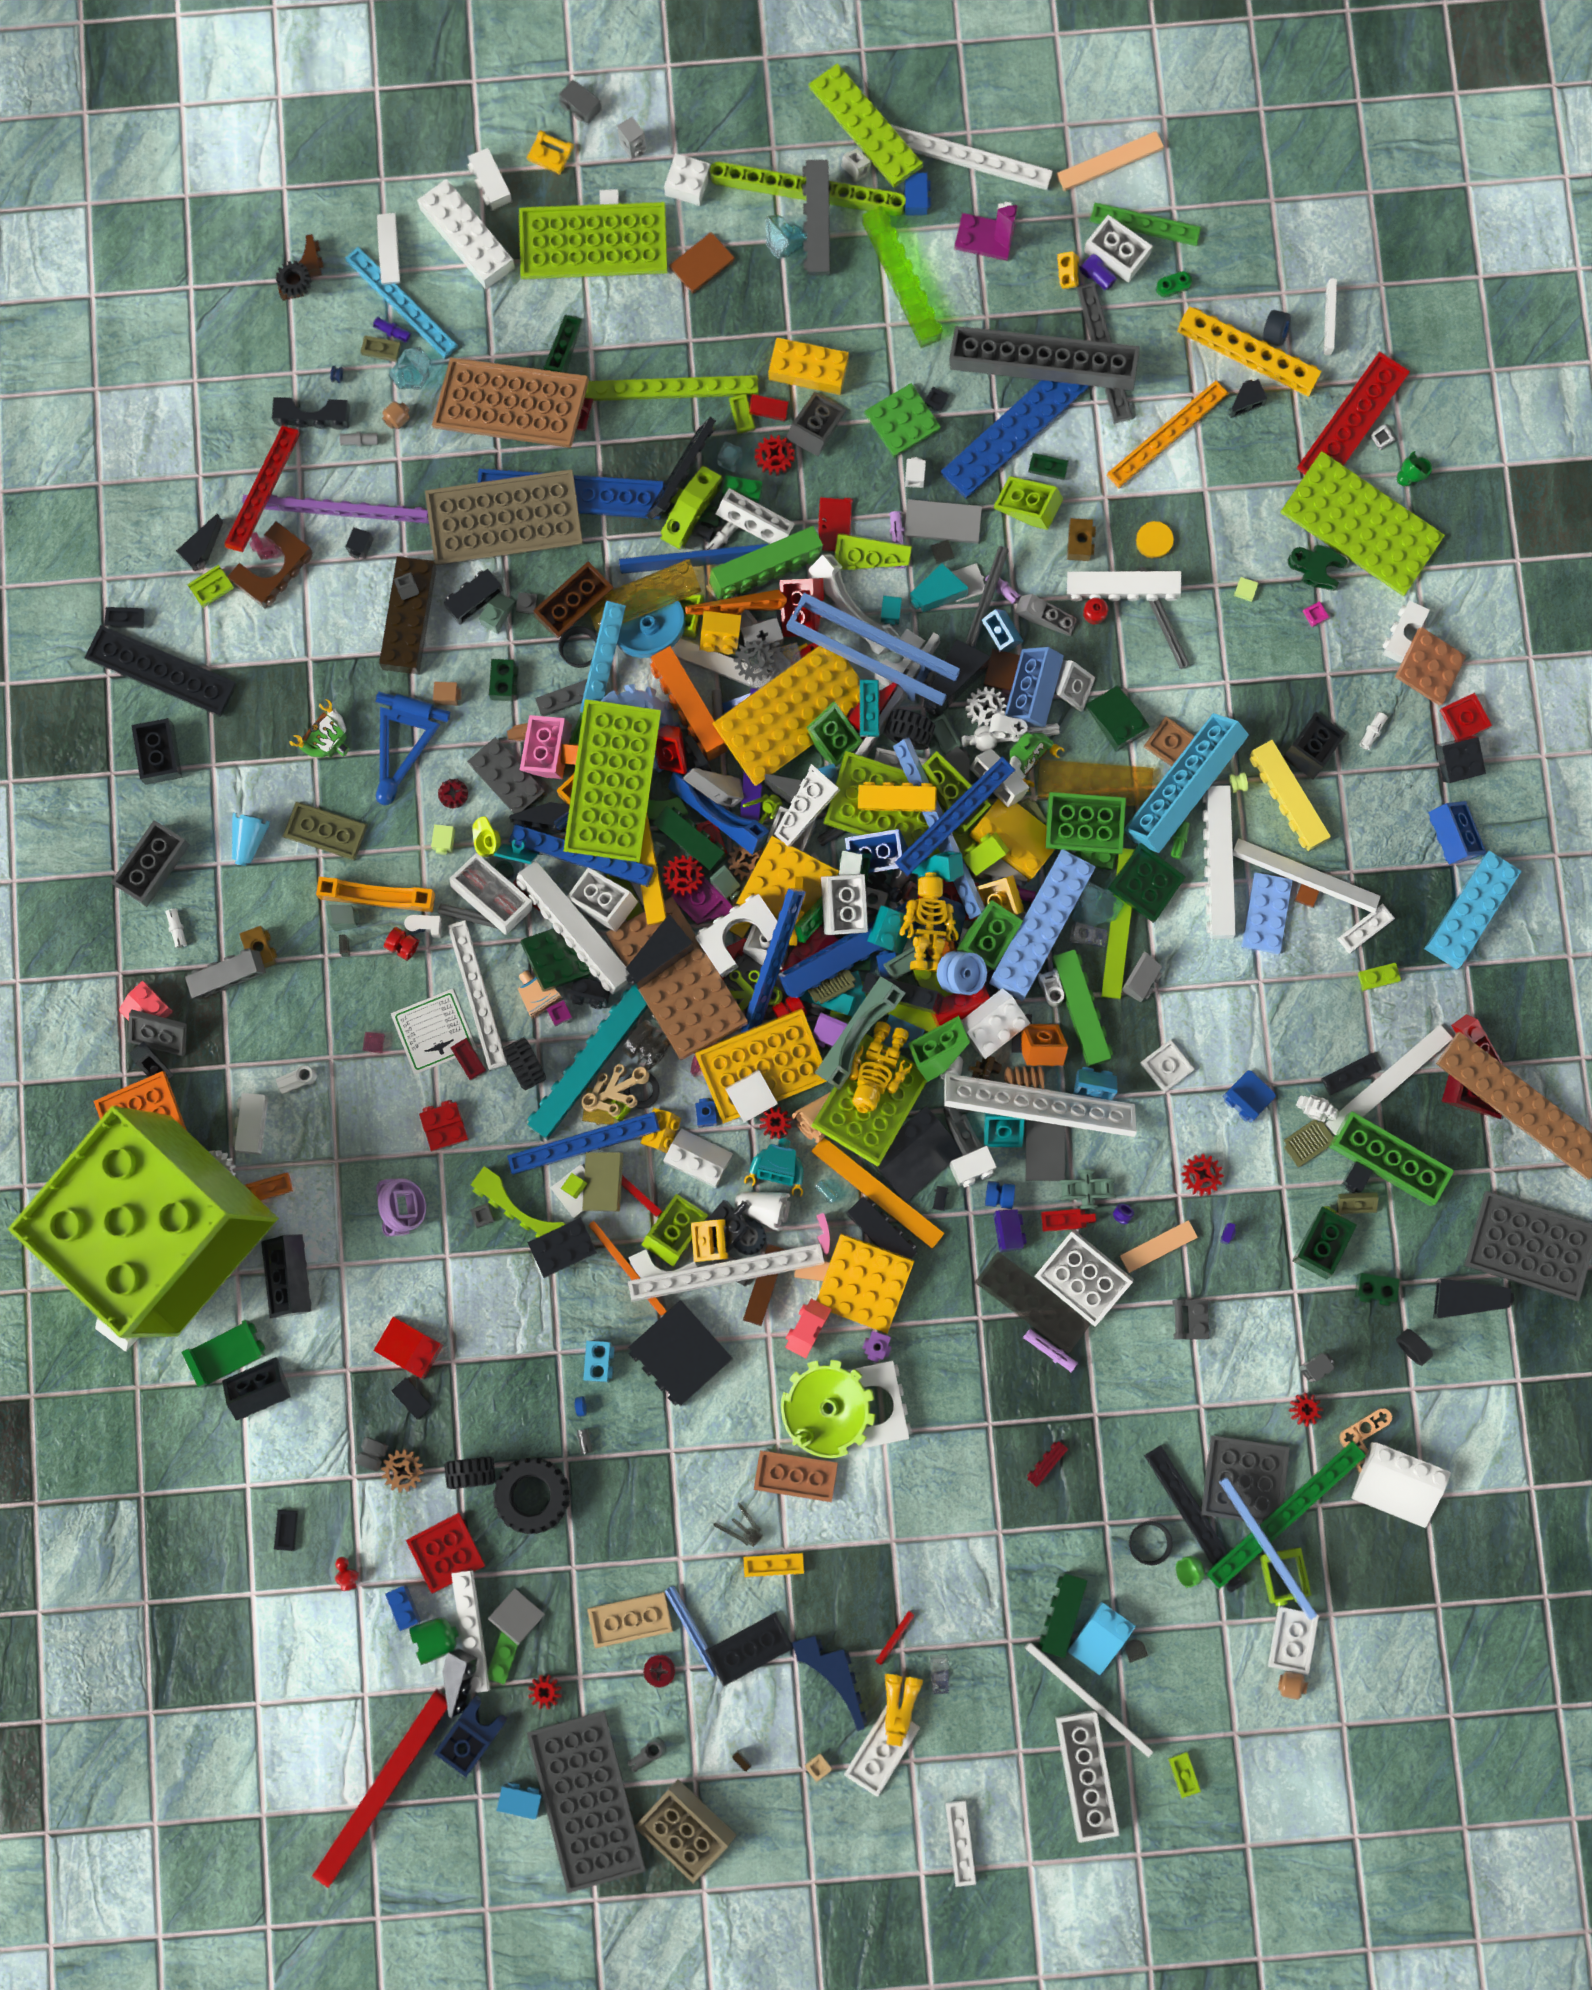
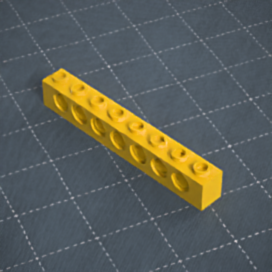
M1188 307L1177 329L1178 333L1308 397L1322 372L1316 366L1308 365L1302 362L1300 358L1286 354L1282 349H1275L1269 346L1267 342L1257 340L1251 334L1241 332L1233 325L1219 321L1215 316H1208L1196 307ZM1201 323L1204 327L1200 328L1196 324ZM1217 331V332H1219L1221 335H1220V336H1216V335H1214L1212 332ZM1229 340H1235L1237 344H1232ZM1245 348H1251L1254 352H1248ZM1262 356H1268L1270 360H1264ZM1279 364H1284L1287 368L1283 369ZM1300 372L1303 374V377H1299L1295 373Z

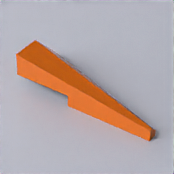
M777 589L686 606L685 610L686 614L703 615L704 611L741 615L744 610H781L787 600L781 591Z

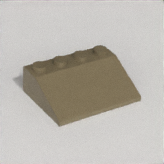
M679 1779L671 1785L635 1826L692 1883L707 1870L737 1836Z

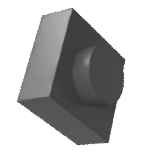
M519 592L516 612L534 614L533 610L537 606V594Z

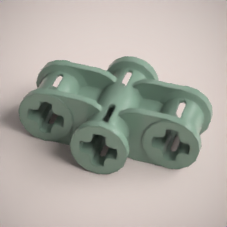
M1095 1169L1078 1170L1080 1180L1059 1181L1062 1190L1060 1201L1082 1200L1080 1210L1098 1209V1206L1095 1205V1199L1116 1198L1114 1194L1115 1178L1094 1179Z

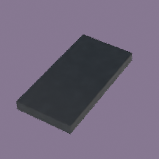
M774 1612L704 1651L724 1687L792 1650L793 1646L777 1614Z

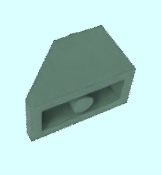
M501 593L497 594L488 602L479 617L481 626L498 634L516 601Z
M724 865L710 877L711 884L727 901L730 899L733 901L739 896L740 884Z
M326 905L328 922L335 932L358 928L357 922H360L358 910L355 911L352 905Z

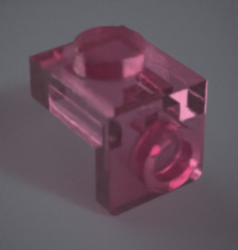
M252 533V541L249 544L252 551H256L261 560L271 559L275 554H278L274 544L264 547L258 533Z

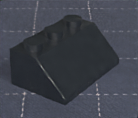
M277 1357L222 1380L226 1405L236 1421L291 1397L288 1383Z

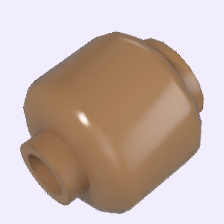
M393 401L383 410L382 420L389 428L400 429L410 419L408 414L410 410L403 402L399 404Z
M1286 1671L1284 1675L1280 1674L1278 1690L1283 1697L1299 1700L1302 1694L1306 1695L1308 1683L1304 1682L1302 1674Z

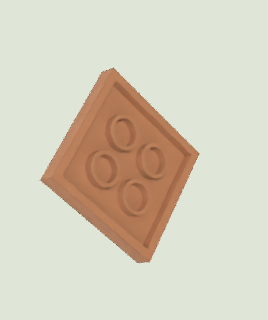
M1421 627L1418 628L1395 678L1437 705H1443L1466 655Z

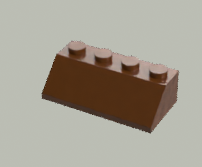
M588 561L533 610L534 616L550 633L559 638L613 590L614 587Z

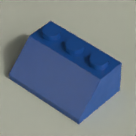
M1466 801L1446 803L1428 812L1430 822L1437 833V840L1444 851V858L1449 865L1458 864L1486 854Z
M900 829L845 838L846 850H856L871 854L869 873L900 869L894 862L909 848Z

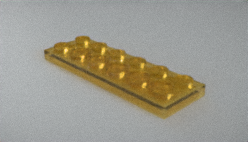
M687 559L611 590L589 612L597 633H599L606 601L626 606L622 623H625L702 592L691 561Z
M1040 759L1037 798L1048 799L1049 792L1121 797L1126 798L1125 805L1142 806L1152 793L1153 768Z

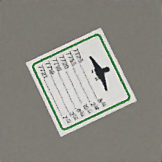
M453 989L391 1013L414 1075L455 1059L456 1057L450 1047L465 1038L469 1040L473 1049L477 1050Z

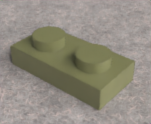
M364 335L360 353L363 356L397 362L401 343Z
M1377 1193L1338 1194L1337 1212L1339 1214L1377 1213Z

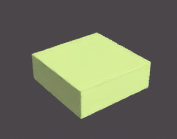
M1240 577L1234 596L1252 602L1258 583Z

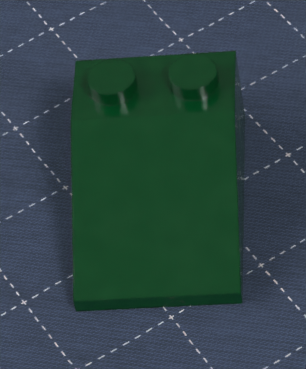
M1118 685L1085 705L1115 752L1148 733L1150 728L1141 712Z
M1322 1206L1292 1261L1326 1280L1333 1276L1357 1224Z

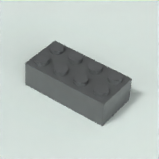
M154 820L110 883L142 905L148 907L190 844Z

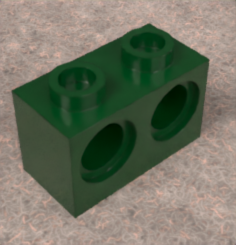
M491 659L489 697L491 700L513 701L514 695H517L515 677H518L519 668L514 660ZM503 668L510 669L507 674L500 673ZM507 686L508 690L506 692H499L500 687Z
M1359 1273L1357 1274L1354 1297L1360 1298V1302L1371 1303L1374 1300L1379 1301V1305L1391 1306V1303L1397 1302L1400 1279ZM1365 1283L1371 1286L1370 1294L1363 1291ZM1384 1286L1391 1290L1389 1297L1384 1296L1382 1293Z

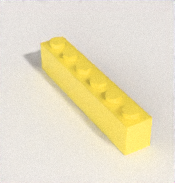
M1273 740L1254 749L1250 754V761L1260 771L1259 775L1263 783H1267L1269 786L1271 797L1278 801L1281 813L1289 819L1291 830L1293 832L1296 831L1298 834L1300 845L1306 848L1307 851H1310L1328 841L1331 837Z

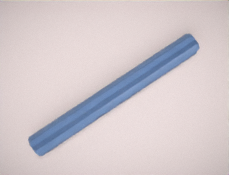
M674 1586L667 1588L665 1593L712 1677L717 1676L704 1651L708 1649V1646Z

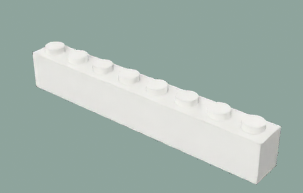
M1210 786L1202 796V803H1205L1202 817L1203 822H1206V829H1203V839L1207 840V847H1204V859H1207L1204 875L1208 877V885H1205V896H1208L1209 903H1206V915H1209V922L1206 923V932L1210 933V939H1233L1235 936L1230 786Z
M535 861L520 871L516 878L518 887L528 894L532 903L541 910L543 917L550 920L554 930L557 933H561L565 938L566 944L577 952V956L582 962L588 965L591 974L599 978L603 988L606 991H610L613 995L628 984L625 978L627 976L626 966L539 863Z

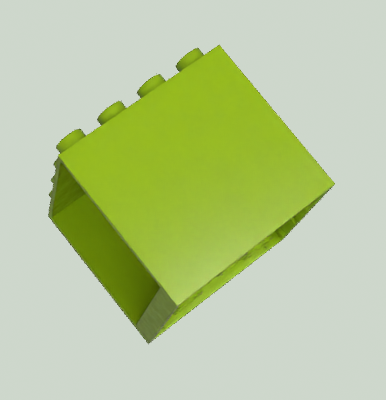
M112 1106L14 1220L8 1230L119 1338L178 1337L279 1218L170 1115Z

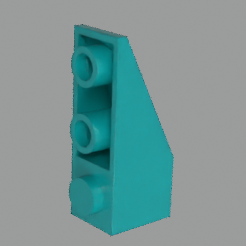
M946 851L934 855L922 862L912 873L923 877L925 873L933 872L937 873V877L945 879L946 882L956 881V878L964 876L962 853Z

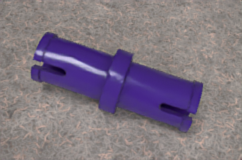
M378 316L376 317L373 328L387 333V336H393L405 343L409 341L411 332L398 327L394 322L389 323Z

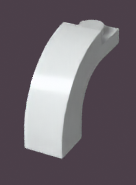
M646 1249L628 1257L634 1270L641 1278L698 1268L696 1263L692 1262L674 1271H663L653 1264Z

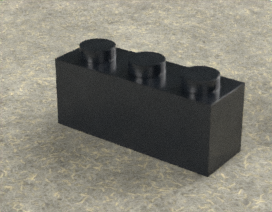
M487 568L485 571L478 572L472 581L464 583L458 592L448 595L443 603L460 625L491 601L497 594L503 592V588Z

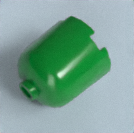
M445 1618L432 1619L414 1625L409 1629L412 1643H417L419 1649L416 1655L421 1665L447 1656L448 1652L456 1649V1638L459 1637L456 1625L451 1626L450 1622Z

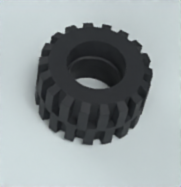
M894 709L890 712L884 729V735L896 744L903 739L910 738L915 750H925L929 747L936 726L930 719L921 714L904 709Z
M523 1037L503 1048V1053L522 1089L526 1091L546 1080V1075L526 1038Z
M493 1457L454 1460L444 1463L446 1488L448 1489L491 1485L496 1482Z

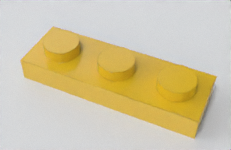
M803 1553L743 1557L744 1577L804 1574Z

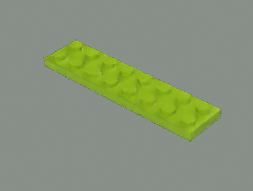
M838 63L808 84L810 90L893 188L923 168L921 160Z

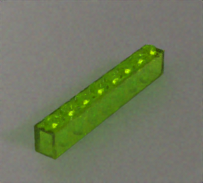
M881 206L862 214V224L920 348L940 341L943 328L940 322H936L934 318L936 316L932 306L929 307L927 294L919 286L921 285L920 279L912 271V262L906 258L905 247L897 239L898 233L896 228H892L890 224L891 218L889 213L885 212Z

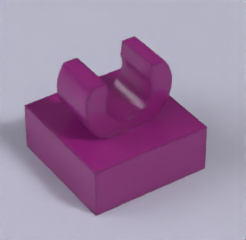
M564 1000L546 1008L555 1027L572 1019Z

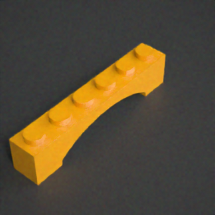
M328 877L318 878L316 896L320 900L432 913L435 901V893L432 889L373 886Z

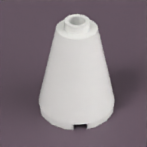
M741 1192L740 1195L736 1196L735 1206L738 1207L742 1201H745L749 1206L743 1212L744 1214L780 1232L783 1227H780L781 1223H786L791 1201H787V1197H790V1194L778 1192Z

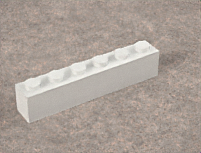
M1181 571L1067 572V598L1072 601H1082V598L1091 599L1096 597L1109 598L1110 601H1119L1120 598H1128L1129 601H1138L1139 598H1147L1146 600L1156 601L1158 598L1175 601L1177 598H1181Z

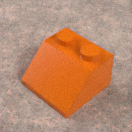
M1029 1024L1021 1030L1022 1055L1026 1065L1064 1066L1068 1045L1058 1024Z

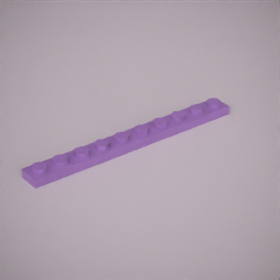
M243 495V499H242L243 504H244V502H245V500H246V498H247L248 495ZM271 495L264 510L429 524L428 511L421 507L408 509L405 506H396L395 508L385 504L371 506L369 503L364 502L360 504H352L349 501L336 503L328 499L315 501L312 498L301 500L292 496L279 498L276 495Z

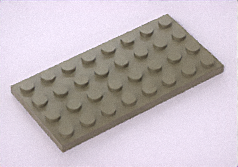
M572 469L425 490L436 566L583 545Z

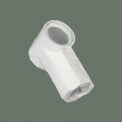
M300 1066L297 1070L277 1078L276 1083L281 1094H286L302 1086L312 1085L316 1081L317 1074L308 1066ZM305 1071L310 1072V1077L307 1080L302 1078Z

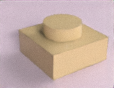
M821 1753L804 1765L816 1782L832 1771V1768Z

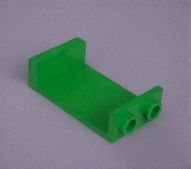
M248 1320L241 1321L242 1324L193 1349L188 1348L181 1352L197 1387L203 1388L265 1356L264 1350L266 1348L262 1340L257 1339L255 1335L257 1329L253 1322L250 1323Z

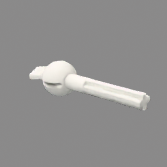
M1058 723L1048 724L1045 727H1028L1026 731L1031 735L1038 732L1046 736L1060 734ZM984 725L977 728L974 735L963 736L962 746L975 745L978 750L985 752L990 748L993 750L997 743L1009 740L991 737L989 735L990 726Z

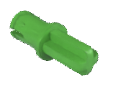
M1183 821L1178 827L1175 836H1173L1172 858L1180 859L1182 856L1184 844L1188 841L1189 822Z

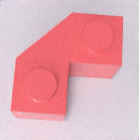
M812 1298L808 1305L803 1304L799 1312L801 1317L795 1329L791 1328L785 1338L789 1340L785 1348L807 1358L832 1309Z

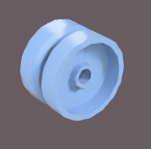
M951 951L946 953L938 964V982L946 992L973 995L978 993L986 982V964L982 957L976 953Z

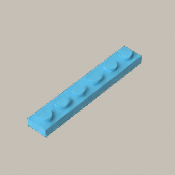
M606 601L580 708L581 712H583L585 699L601 701L604 698L625 612V605Z

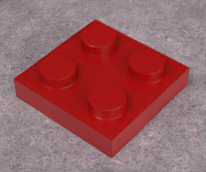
M1475 693L1439 710L1455 740L1474 736L1492 726Z

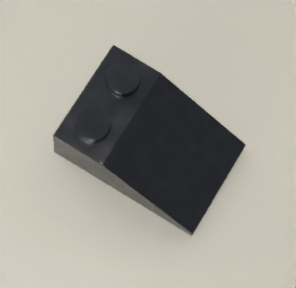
M1315 712L1283 758L1313 780L1323 769L1346 733Z

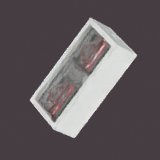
M477 853L450 877L451 888L505 935L532 910V900Z

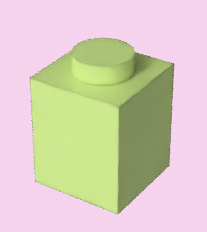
M434 824L431 847L437 854L447 855V852H453L454 827Z

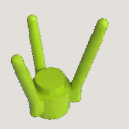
M765 794L761 798L743 804V807L745 808L763 801V810L766 813L758 821L762 824L770 814V818L774 819L779 807L783 805L778 796H768Z

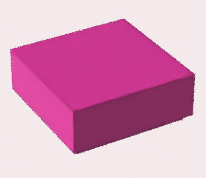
M1320 601L1303 610L1311 627L1329 618Z

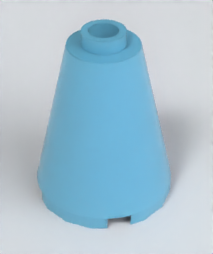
M233 812L232 859L236 860L235 864L246 866L247 863L252 862L271 821L267 820L265 824L262 823L263 819L244 814L237 817V813Z

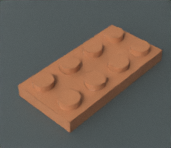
M760 1450L754 1490L832 1502L838 1463Z

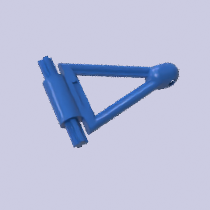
M378 692L375 702L392 707V710L380 707V783L376 792L378 803L389 805L396 797L398 785L441 725L429 720L433 718L448 723L451 712L435 708L432 703L396 694V696ZM389 720L425 730L392 778H389Z

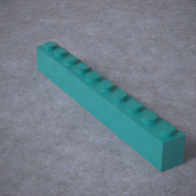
M635 985L622 993L620 997L622 1000L618 1005L614 1004L607 1020L603 1019L597 1027L599 1029L595 1035L592 1034L587 1039L585 1049L578 1051L574 1057L575 1062L572 1066L568 1065L563 1071V1078L553 1084L550 1095L548 1097L544 1096L540 1101L539 1105L541 1107L538 1111H533L527 1120L529 1122L527 1125L546 1140L550 1138L648 1008Z

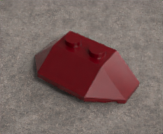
M823 922L805 942H798L780 972L843 938V934H824Z

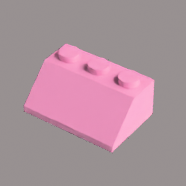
M529 715L520 770L544 778L563 779L565 763H561L562 744H569L572 724L565 718Z

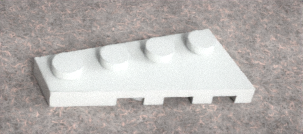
M812 764L808 769L809 772L806 778L800 784L801 787L797 795L792 799L788 812L785 813L774 833L788 847L792 846L840 791L835 784Z

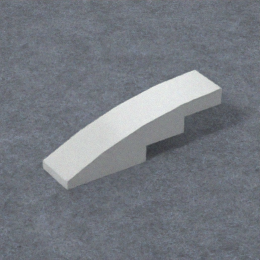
M377 214L382 285L401 283L396 214Z

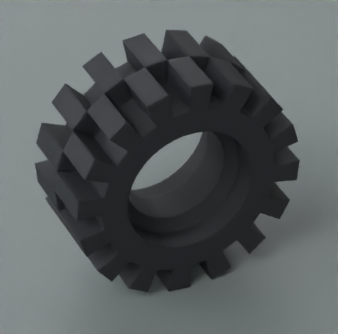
M287 261L288 265L286 266L283 263V268L279 267V273L276 272L277 284L284 295L287 294L288 297L292 295L293 298H297V294H299L301 297L303 296L302 292L306 294L308 292L307 288L310 289L311 276L306 266L301 262L298 264L297 261H294V264H292L291 261ZM292 274H298L301 277L300 281L295 285L287 283V278Z

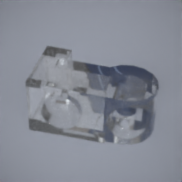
M1076 922L1072 925L1069 942L1106 947L1108 931Z
M929 1655L932 1693L949 1694L948 1655Z

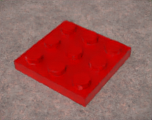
M460 1512L406 1540L431 1594L452 1584V1573L468 1570L475 1572L486 1566Z

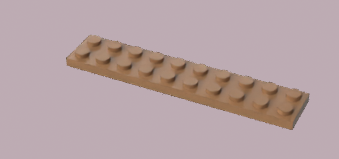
M1457 1032L1436 1064L1582 1177L1590 1180L1592 1177V1133L1461 1032Z

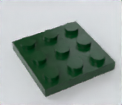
M1139 843L1108 887V890L1154 923L1186 876L1142 843Z
M554 928L521 939L520 943L543 992L592 975L588 965L578 958L577 952L566 944L565 938L561 933H557Z

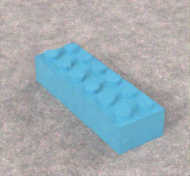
M1488 851L1478 863L1424 949L1455 969L1462 966L1520 875L1521 870Z

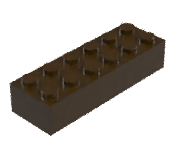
M400 556L396 558L379 660L382 670L420 674L437 570L434 561ZM412 573L419 594L402 600L394 579Z

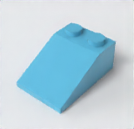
M1100 1602L1067 1652L1101 1675L1136 1626L1103 1602Z

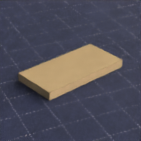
M665 1592L587 1608L595 1648L673 1632Z

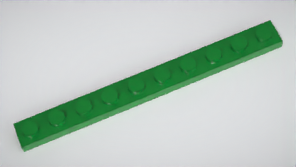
M1353 1441L1348 1443L1259 1524L1270 1543L1366 1457ZM1250 1532L1205 1574L1218 1589H1221L1263 1549L1252 1532Z

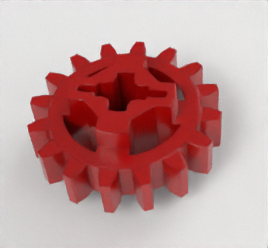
M770 435L769 440L765 437L763 438L764 443L758 442L759 448L755 449V454H757L755 461H758V468L763 466V473L768 470L770 476L773 472H776V475L779 476V471L782 470L783 473H786V467L791 469L792 465L790 462H794L793 455L795 451L791 449L792 443L787 444V438L780 440V435H778L774 439L773 435ZM784 449H785V451H786V453H787V458H786L785 455L783 454V450H784ZM763 453H764V455L766 456V460H765V461L763 460V457H762V454H763Z
M682 855L681 859L675 856L674 862L669 860V867L664 866V870L667 873L662 874V877L667 879L664 881V885H669L668 891L674 890L675 896L680 892L682 897L685 896L686 892L691 896L692 890L698 892L697 885L703 884L699 879L704 878V874L699 873L703 868L702 866L697 867L699 864L698 860L692 862V856L687 860L684 855ZM673 871L674 874H675V877H674L673 880L671 881L670 876H671V872ZM694 871L696 872L695 881L691 878ZM679 873L686 874L687 879L684 877L680 878ZM687 885L688 887L681 888L680 886Z
M1202 1154L1200 1158L1194 1155V1161L1188 1159L1187 1163L1189 1165L1182 1166L1186 1171L1180 1174V1176L1185 1177L1182 1184H1188L1186 1190L1191 1188L1193 1189L1192 1194L1194 1195L1196 1192H1199L1200 1197L1203 1196L1204 1192L1208 1196L1211 1195V1189L1216 1192L1218 1190L1216 1185H1222L1219 1179L1224 1177L1223 1174H1219V1171L1223 1168L1216 1166L1219 1161L1212 1162L1211 1155L1205 1159V1154ZM1196 1163H1203L1202 1167H1193ZM1210 1167H1212L1215 1176L1211 1174ZM1204 1171V1176H1206V1178L1204 1177L1201 1180L1200 1175L1198 1173ZM1189 1175L1193 1176L1194 1184L1191 1182ZM1204 1183L1212 1184L1209 1187L1201 1188Z

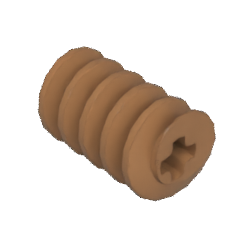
M1025 1066L1022 1067L1021 1072H1019L1018 1067H1014L1013 1072L1010 1067H1007L1004 1074V1083L1025 1085L1027 1087L1033 1085V1088H1038L1041 1085V1088L1044 1089V1072L1040 1066L1037 1067L1036 1072L1033 1066H1030L1028 1072Z

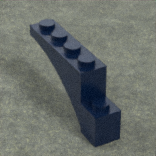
M815 1635L792 1641L797 1662H804L826 1678L846 1703L857 1731L865 1729L864 1724L868 1722L865 1711L861 1712L859 1708L862 1700L860 1692H855L853 1684H857L855 1674L850 1672L848 1664H852L849 1652L845 1653L843 1648L820 1654V1651L823 1650L821 1639H816Z

